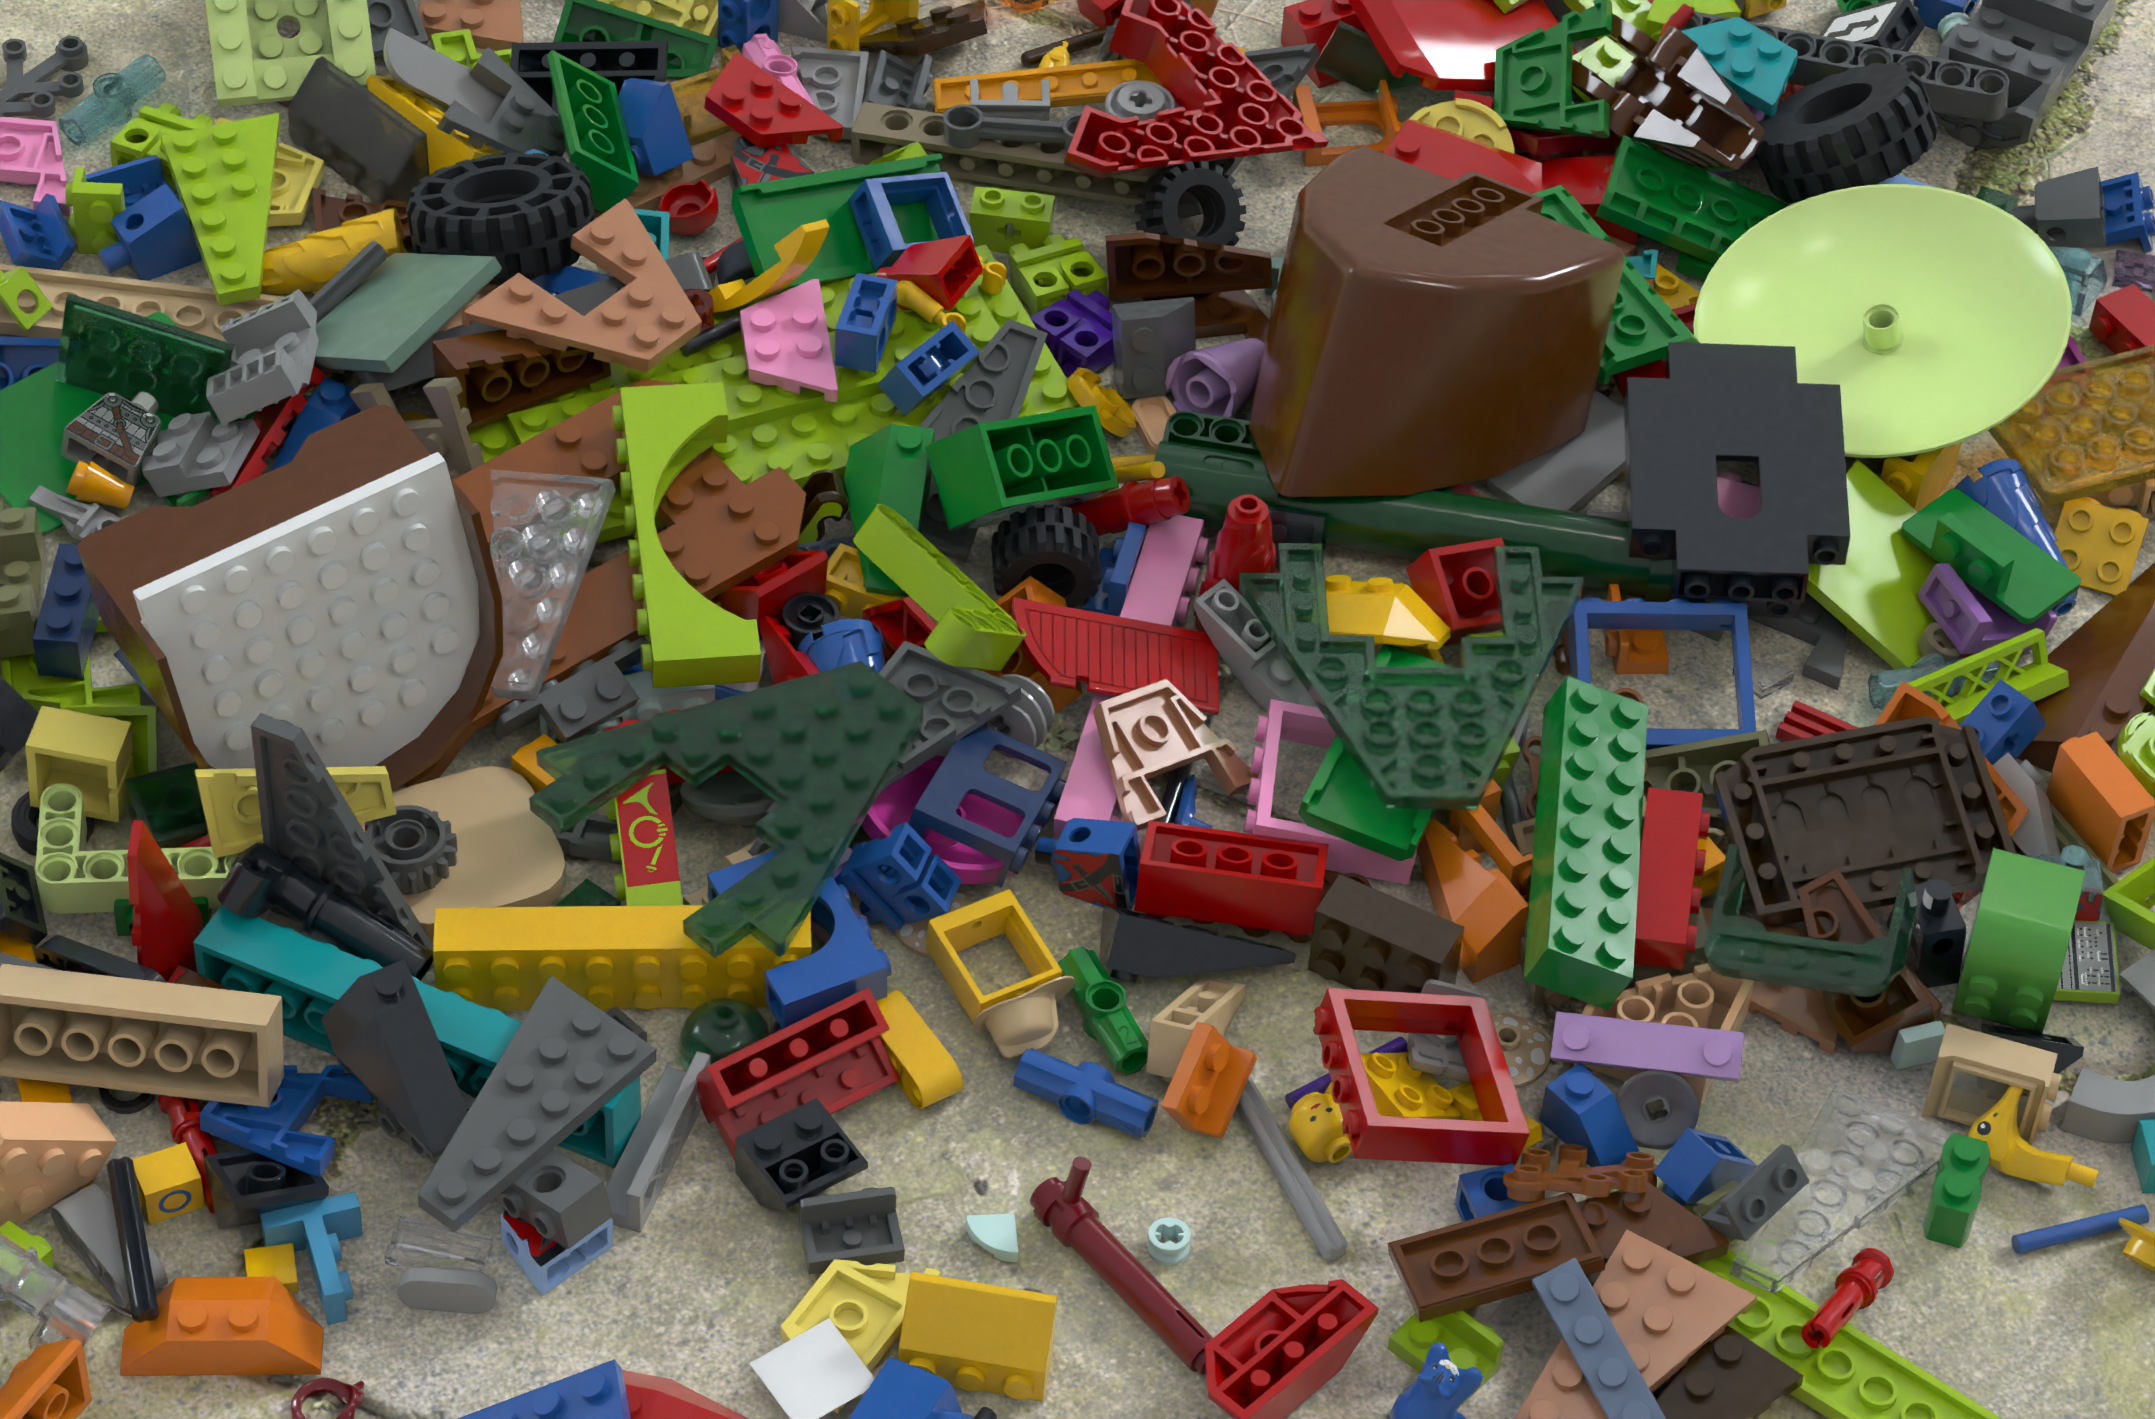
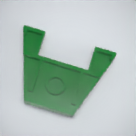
M1594 0L1595 6L1579 14L1574 10L1562 16L1561 23L1545 31L1540 27L1496 49L1494 111L1504 120L1507 127L1602 139L1609 138L1610 106L1605 99L1571 105L1573 42L1612 34V2L1610 0Z

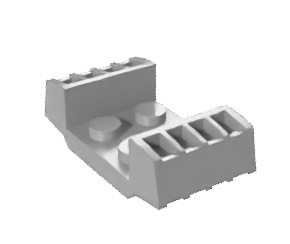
M300 289L294 291L291 295L284 298L280 297L275 302L268 305L264 304L257 310L250 313L246 312L243 316L234 320H227L224 323L220 333L237 356L238 361L235 367L208 378L206 397L223 427L229 425L235 419L245 418L247 414L256 410L259 412L263 407L272 403L277 404L288 396H296L300 388L309 385L319 343L316 333L317 311Z

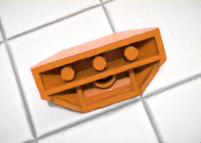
M176 1277L156 1297L159 1311L158 1317L153 1321L146 1320L142 1323H137L133 1320L124 1329L120 1365L121 1376L321 1375L324 1329L276 1277Z

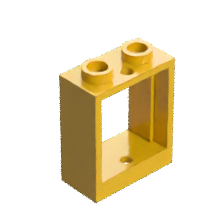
M1010 889L928 921L925 947L972 1022L975 1016L990 1006L1018 997L1048 981L1062 977L1061 968ZM1005 933L1032 977L983 996L956 952Z

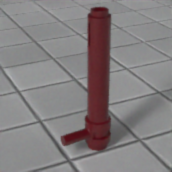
M1079 1156L1074 1158L1066 1181H1060L1057 1177H1051L1034 1190L1030 1198V1205L1034 1208V1216L1044 1226H1052V1234L1065 1247H1072L1192 1372L1199 1371L1200 1374L1205 1375L1204 1348L1205 1344L1213 1339V1337L1099 1221V1213L1082 1197L1092 1166L1091 1162L1085 1157Z

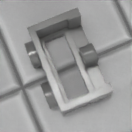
M970 79L969 105L980 109L983 117L1049 121V80H1041V100H1018V86L1013 82H1006L1002 85V100H979L978 79Z

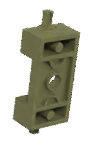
M0 497V658L35 654L33 636L43 603L46 552L36 506L28 508L11 507L4 510L5 501L2 497Z

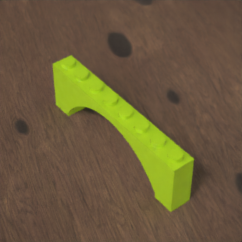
M724 382L620 387V405L612 406L613 430L621 431L622 438L616 439L617 464L626 465V472H620L621 497L630 498V505L624 506L626 532H634L635 539L628 540L630 566H638L639 574L632 575L634 601L642 600L643 609H637L636 613L638 636L646 635L647 644H641L642 670L651 671L653 688L760 682L761 649L757 620H745L722 609L689 585L675 570L666 556L655 527V516L661 499L677 475L693 459L714 444L727 443L728 411Z

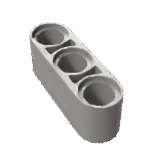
M93 1183L50 1207V1213L55 1226L64 1240L114 1301L124 1309L130 1303L113 1202L97 1184ZM148 1245L155 1290L168 1283V1278L161 1261Z

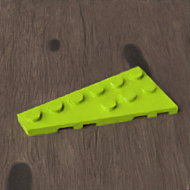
M280 113L161 135V144L219 306L259 299L261 296L264 251L268 236L267 225L270 219L274 166L278 151L277 140L280 133Z

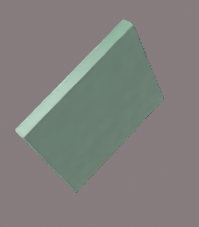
M393 253L316 324L319 343L314 365L317 368L394 373L500 273L502 267L496 257Z

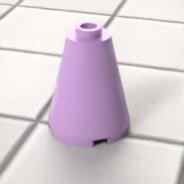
M1248 338L1188 351L1175 358L1167 370L1165 384L1166 390H1172L1175 399L1172 404L1176 412L1193 411L1234 418L1256 389L1265 344L1256 338Z

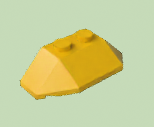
M369 75L366 83L377 136L391 146L390 151L394 155L416 164V170L420 174L429 177L436 170L456 165L460 161L474 160L487 155H501V153L485 143L481 149L469 144L467 141L469 136L453 129L450 135L439 130L437 125L445 113L422 96L400 85L393 77Z
M1347 575L1327 576L1274 627L1285 639L1368 645L1388 644L1399 647L1439 650L1450 638V628L1407 584H1395L1391 578L1375 577L1368 579L1367 582L1351 581V577Z

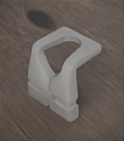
M1428 979L1421 991L1422 994L1483 997V993L1479 990L1434 979ZM1408 1033V1060L1412 1070L1441 1076L1445 1072L1446 1078L1471 1083L1456 1036L1452 1035L1446 1039H1441L1436 1034Z

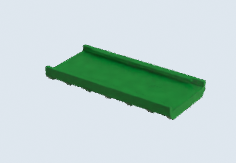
M1623 135L1616 147V155L1600 206L1595 215L1715 265L1722 254L1746 231L1768 216L1790 205Z
M942 154L740 185L732 193L731 206L756 278L781 261L773 245L801 225L824 219L827 220L830 227L818 254L808 268L793 283L779 293L812 279H819L820 286L854 278L856 273L870 274L878 272L873 267L848 199L865 179L941 172L938 162L943 159ZM925 202L890 205L905 244L939 240Z
M1562 185L1533 193L1544 198L1541 216L1613 243L1573 195ZM1624 254L1623 271L1597 377L1603 385L1609 383L1610 375L1666 358L1668 342L1700 343Z
M1383 644L1302 799L1298 813L1302 820L1309 827L1397 861L1413 858L1455 773L1457 765L1496 689L1499 676L1493 674L1490 681H1487L1398 646Z

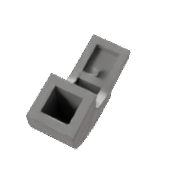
M2082 1068L2070 1096L2060 1130L2099 1142L2132 1143L2139 1121L2155 1118V1074L2142 1080L2124 1081Z

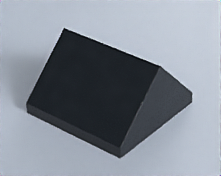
M249 1149L204 1156V1167L219 1230L261 1223L260 1214L326 1199L329 1195V1186L322 1176L310 1175Z

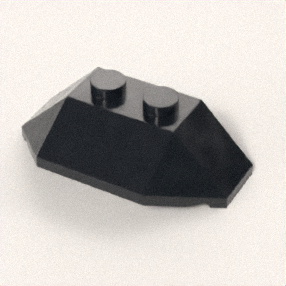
M667 41L512 43L510 68L557 114L558 111L547 58L551 50L615 83L618 96L624 81L629 78L659 82L666 81Z

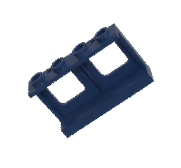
M981 725L960 740L954 742L916 804L909 825L923 840H925L930 830H933L1004 862L996 882V886L1002 888L1010 872L1017 875L1020 873L1028 852L1033 850L1041 829L1046 827L1054 806L1059 804L1066 783L1065 780L1061 779L1067 762L985 725ZM998 749L1047 771L1049 776L1042 789L1035 792L986 771L983 765L991 752ZM967 794H974L1021 815L1023 822L1013 837H1005L960 817L956 810Z

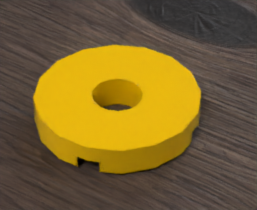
M1077 368L1066 381L1075 400L1081 407L1095 405L1101 426L1119 437L1126 438L1137 426L1135 423L1137 421L1136 415L1128 402L1116 389L1110 387L1107 390L1099 383L1102 379L1097 373L1087 368Z

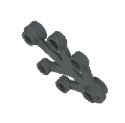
M63 37L55 48V54L24 75L23 62L27 59L25 42L21 39H9L2 44L3 59L7 62V87L0 91V117H49L56 111L54 96L75 98L84 92L83 78L75 71L85 68L88 65L89 59L87 46L79 37ZM60 69L71 71L62 74L59 77V81L42 82ZM31 97L30 102H13L18 98Z

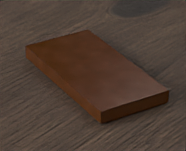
M1572 1193L1560 1194L1388 1243L1389 1256L1419 1322L1533 1291L1535 1289L1532 1285V1279L1575 1257L1585 1275L1605 1270V1258Z

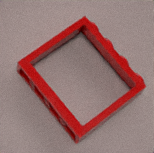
M1327 988L1320 1007H1316L1314 1010L1316 1017L1313 1032L1320 1039L1323 1067L1329 1070L1332 1080L1333 1101L1339 1104L1343 1118V1134L1348 1135L1355 1159L1495 1166L1513 1163L1516 1166L1530 1132L1485 997ZM1353 1030L1456 1036L1483 1121L1379 1116Z

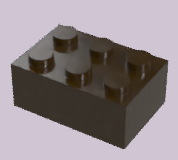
M1339 874L1315 910L1308 970L1319 974L1324 979L1333 980L1354 990L1421 993L1428 979L1455 985L1465 927Z

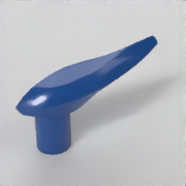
M1195 774L1191 775L1184 785L1174 824L1212 829V825L1194 818L1196 813L1197 780Z

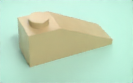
M1204 975L1151 1019L1146 1072L1162 1076L1164 1081L1170 1083L1196 1023L1201 1022L1213 1025L1224 1036L1246 994V985Z

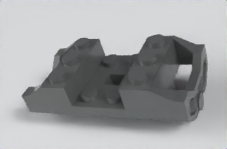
M1982 0L1980 8L1967 26L1959 23L1956 24L1942 44L1936 57L1994 68L2007 74L2009 78L2007 112L1999 120L1983 121L1934 111L1938 125L1943 126L1951 137L1961 140L1965 145L1977 146L1985 150L2003 149L2028 143L2112 18L2117 0Z

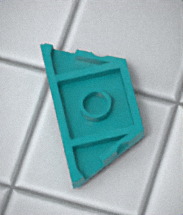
M1741 17L1681 31L1698 44L1697 48L1741 100L1770 117L1776 114L1780 95H1784L1788 86V77L1793 74L1797 65V50Z

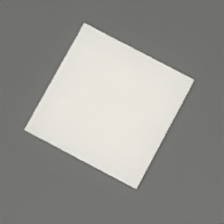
M829 1318L749 1363L790 1419H819L866 1392L875 1379Z

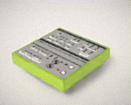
M2074 920L2062 972L2053 1000L2118 1004L2120 987L2114 922Z

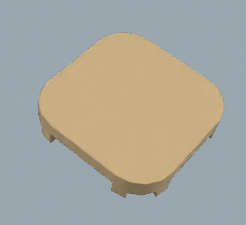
M496 766L478 767L392 792L395 807L414 805L421 806L432 812L436 811L441 821L449 820L451 823V833H456L457 864L456 866L449 867V877L442 879L433 889L417 894L403 895L432 944L434 941L435 908L551 907V904L562 894L563 888H566V868L563 850L533 788L522 775L508 768ZM365 822L360 823L365 832Z

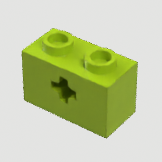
M975 186L969 218V225L971 226L975 241L974 246L986 244L991 252L1008 254L1010 246L1020 243L1028 245L1031 250L1042 247L1043 240L1053 234L1055 195Z

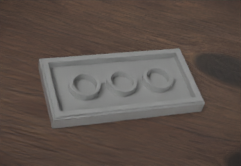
M1594 390L1584 432L1511 470L1491 477L1488 480L1487 490L1503 501L1570 512L1578 511L1626 469L1624 408Z

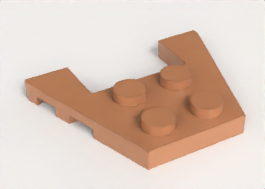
M1167 679L1102 701L1093 710L1124 822L1135 823L1137 831L1147 828L1149 820L1161 822L1167 815L1148 784L1147 779L1201 759L1206 760L1228 797L1249 789L1251 777L1258 779V774L1251 773V768L1235 754L1238 748L1227 737L1220 740L1203 723L1207 718Z

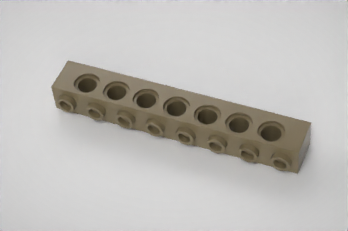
M863 102L851 130L852 159L855 163L868 164L874 159L918 141L927 155L942 154L943 159L938 164L941 172H948L949 177L1129 205L1142 203L1143 199L1139 198L1138 194L1141 188L1149 187L1146 181L1151 175L1159 174V170L1172 166L1156 167L1101 179L1064 165L1067 152L1061 144L983 139L974 147L956 148L949 145L944 139V114Z

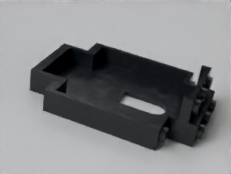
M1668 342L1665 378L1627 377L1624 401L1628 557L1672 559V577L1668 601L1686 599L1690 603H1710L1715 600H1730L1733 603L1747 604L1748 616L1799 618L1801 603L1805 601L1809 578V564L1845 565L1850 542L1840 385L1797 383L1795 346ZM1716 461L1758 462L1761 509L1757 515L1748 519H1735L1721 511L1718 505Z

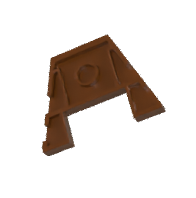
M1245 290L1143 298V302L1193 297L1195 299L1196 339L1244 334L1245 339L1256 338L1265 344L1270 320Z

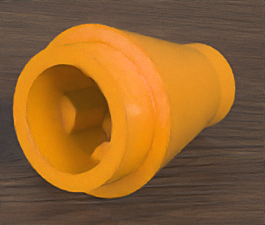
M79 460L66 492L75 495V500L94 502L126 510L135 486L125 483L91 460L89 464Z

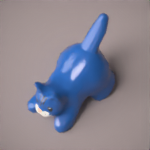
M1442 1342L1433 1343L1416 1381L1398 1395L1390 1411V1419H1465L1457 1410L1480 1387L1483 1378L1481 1371L1475 1367L1468 1369L1458 1368L1451 1362L1447 1347Z

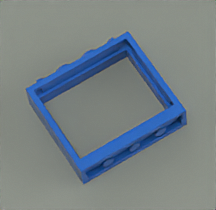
M1594 597L1573 601L1567 619L1570 677L1591 684L1588 629L1731 631L1738 729L1647 728L1646 750L1756 731L1747 604L1733 603L1730 600L1690 603L1686 599H1673L1668 602H1647L1641 598H1631L1623 602H1608Z

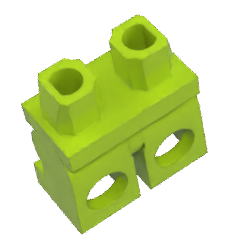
M163 102L157 109L144 105L138 111L139 117L132 119L110 141L112 167L157 155L161 160L165 181L174 193L179 195L162 149L161 135L214 125L213 119L201 113L195 115L191 120L181 117V111L178 107L167 102Z
M1061 233L1047 236L1043 240V246L1031 250L1024 243L1010 246L1008 263L1011 268V287L1016 294L1018 293L1021 301L1029 307L1030 317L1059 300H1066L1067 294L1074 289L1085 296L1095 290L1107 296L1108 276L1089 252L1083 250V243L1078 237L1067 240Z

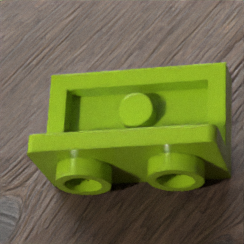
M76 167L73 182H67L65 189L66 206L73 207V212L70 214L69 231L72 237H77L79 254L98 255L99 251L118 242L111 222L115 216L126 210L123 184L87 182L85 167Z

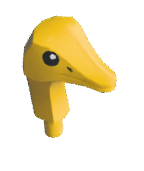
M2010 1085L2001 1099L1989 1111L1974 1121L1968 1132L1967 1137L1987 1142L1990 1151L1988 1165L1999 1172L2030 1181L2063 1186L2067 1180L2090 1188H2094L2099 1170L2073 1162L2074 1156L2039 1150L2021 1138L2017 1125V1113L2023 1088Z

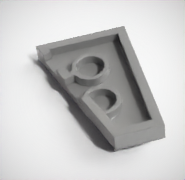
M791 46V57L798 64V79L815 104V107L844 126L841 140H851V130L865 96L869 52ZM825 134L819 135L820 138H828Z

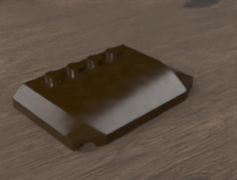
M1921 716L1754 747L1744 753L1740 760L1724 773L1720 771L1716 774L1713 780L1714 791L1756 924L1778 927L1804 922L1805 919L1798 888L1835 868L1839 869L1867 910L1893 905L1903 887L1927 883L1932 879L1947 881L1952 886L1953 893L1982 888L1993 848L2016 854L1974 727L1966 725L1961 730L1940 725L1939 719Z

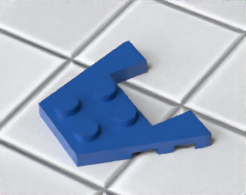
M284 1065V1078L269 1108L209 1101L200 1113V1130L310 1175L321 1177L336 1155V1138L299 1132V1130L324 1096L372 1103L375 1098L353 1073H345L342 1065H326L321 1073H297V1065Z

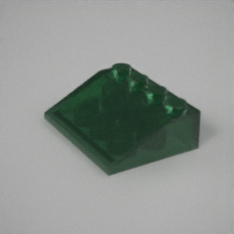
M68 293L55 380L102 395L114 392L129 401H132L139 392H146L152 395L158 402L159 408L157 412L174 417L184 413L194 415L210 412L217 425L221 423L206 397L208 378L238 365L234 344Z

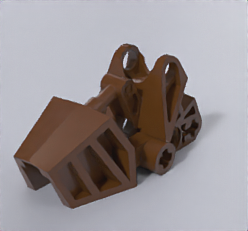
M1612 13V34L1605 36L1631 56L1636 57L1630 61L1632 65L1624 73L1620 82L1616 81L1614 88L1595 72L1576 60H1572V85L1593 101L1605 99L1610 106L1609 132L1619 139L1623 135L1631 139L1635 137L1653 149L1661 150L1667 155L1689 164H1695L1704 170L1737 171L1755 153L1765 133V130L1745 103L1697 48L1698 44L1671 25L1656 42L1643 31ZM1695 91L1696 93L1692 97V100L1689 97H1687L1688 95H1692Z

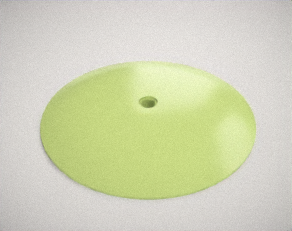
M1877 184L1835 190L1810 197L1768 216L1746 231L1722 254L1709 272L1700 290L1695 307L1693 327L1694 336L1700 343L1795 346L1797 383L1840 385L1845 456L1886 458L1919 454L1958 444L1982 434L2018 412L2037 395L2059 365L2067 347L2071 331L2072 304L2065 274L2055 255L2036 233L2013 215L1983 200L1952 190L1910 184Z

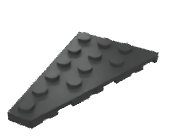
M260 713L251 724L263 844L327 884L338 883L342 887V894L433 950V944L303 729L294 726L286 720H278ZM277 907L271 908L272 912L297 921Z

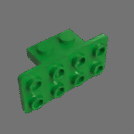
M1959 489L1948 490L1902 524L1901 534L1939 563H1949L1961 579L2023 624H2032L2076 592L2080 587L2081 578Z

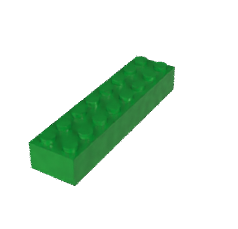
M1567 676L1548 701L1543 712L1523 980L1608 1010L1633 979L1648 705Z

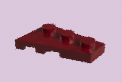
M1507 127L1514 147L1528 152L1529 158L1538 160L1551 159L1554 153L1566 156L1583 155V150L1610 153L1614 151V147H1617L1620 141L1611 132H1609V138L1602 139Z

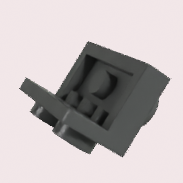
M881 49L874 60L863 102L923 111L927 99L922 96L929 88L934 76L933 73L929 72L933 57L925 54L915 67Z
M1781 1144L1705 1214L1702 1217L1703 1221L1725 1237L1747 1241L1810 1182L1791 1146Z
M870 1187L861 1191L833 1195L819 1194L811 1198L801 1199L799 1201V1231L808 1274L824 1273L834 1259L858 1261L863 1265L903 1262L905 1249L896 1213L897 1196L895 1188Z

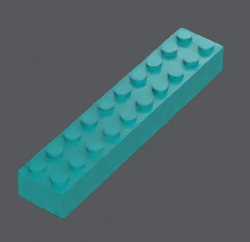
M221 905L193 942L198 974L234 991L282 996L283 1035L334 1056L336 1055L323 1027L321 1018L360 976L383 968L373 960L356 957L339 950L330 943H321L303 936L290 927H281L258 917L247 918L237 915ZM412 976L458 1088L476 1099L522 1022L506 1016L497 1009L485 1008L465 1000L454 992H445L422 983L419 979ZM640 1076L557 1146L615 1168L641 1118Z

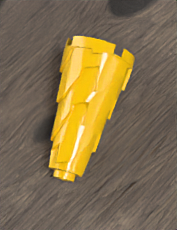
M396 208L384 209L378 213L341 223L342 226L308 234L302 240L265 250L261 294L286 295L292 294L298 289L302 293L313 292V294H316L371 241L378 242L388 254L386 260L393 253H408L407 249H404L402 239L405 237Z

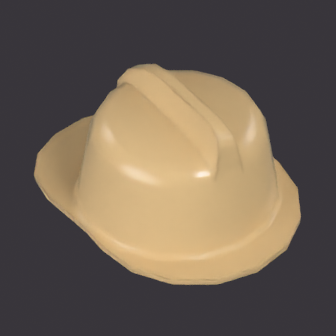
M1073 976L1055 978L1018 997L990 1006L975 1016L972 1024L977 1030L989 1031L1001 1055L1005 1058L1011 1059L1021 1056L1026 1049L1030 1050L1033 1048L1038 1051L1046 1047L1055 1037L1058 1029L1056 1003L1073 989L1076 981Z

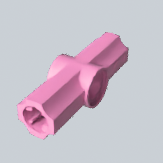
M766 33L753 35L751 40L743 44L742 56L815 106L797 77V62L792 57L783 55L776 42L770 40Z

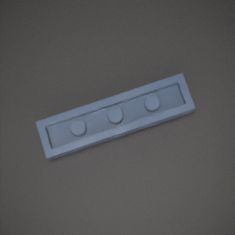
M1576 1257L1532 1279L1535 1291L1606 1418L1666 1419Z

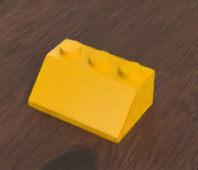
M911 1271L898 1360L948 1380L952 1386L959 1387L965 1391H984L1002 1394L1016 1400L1031 1399L1043 1401L1053 1357L1058 1296Z

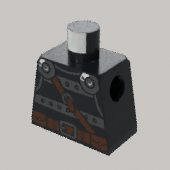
M1932 879L1927 883L1903 887L1899 892L1886 924L1902 961L1927 988L1958 983L1967 932L1966 924L1952 896L1953 888L1947 881L1942 879Z

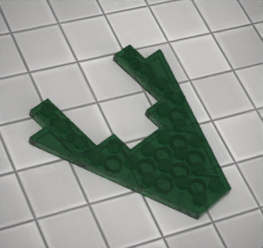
M1278 543L1279 573H1240L1239 591L1384 806L1389 809H1478L1582 595L1584 583L1583 577H1542L1539 547L1495 546L1494 567L1503 637H1462L1460 647L1462 668L1376 667L1374 636L1329 635L1322 544Z
M858 661L677 712L658 713L648 720L537 751V765L556 780L529 798L530 811L561 835L664 764L694 788L729 764L781 805L755 823L756 836L778 852V854L684 919L683 933L714 958L749 934L781 957L787 951L923 720V706L868 665Z

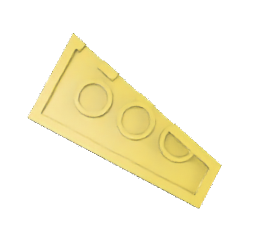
M385 766L326 767L359 823L397 814L389 774ZM255 768L194 769L215 859L240 853L257 842L263 843Z

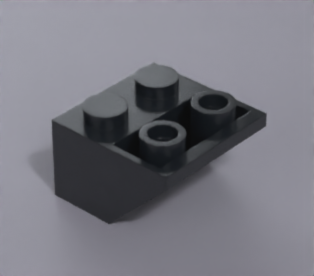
M818 1098L735 1138V1173L760 1206L787 1209L799 1203L801 1199L809 1198L868 1169L867 1160Z

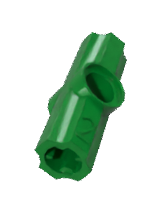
M1084 946L1070 950L1063 959L1058 961V965L1062 970V977L1073 976L1076 981L1069 993L1083 1015L1085 1033L1099 1042L1115 1072H1122L1127 1076L1141 1071L1142 1067L1147 1063L1148 1041L1126 1006L1127 995L1125 989L1110 979L1094 950H1087Z

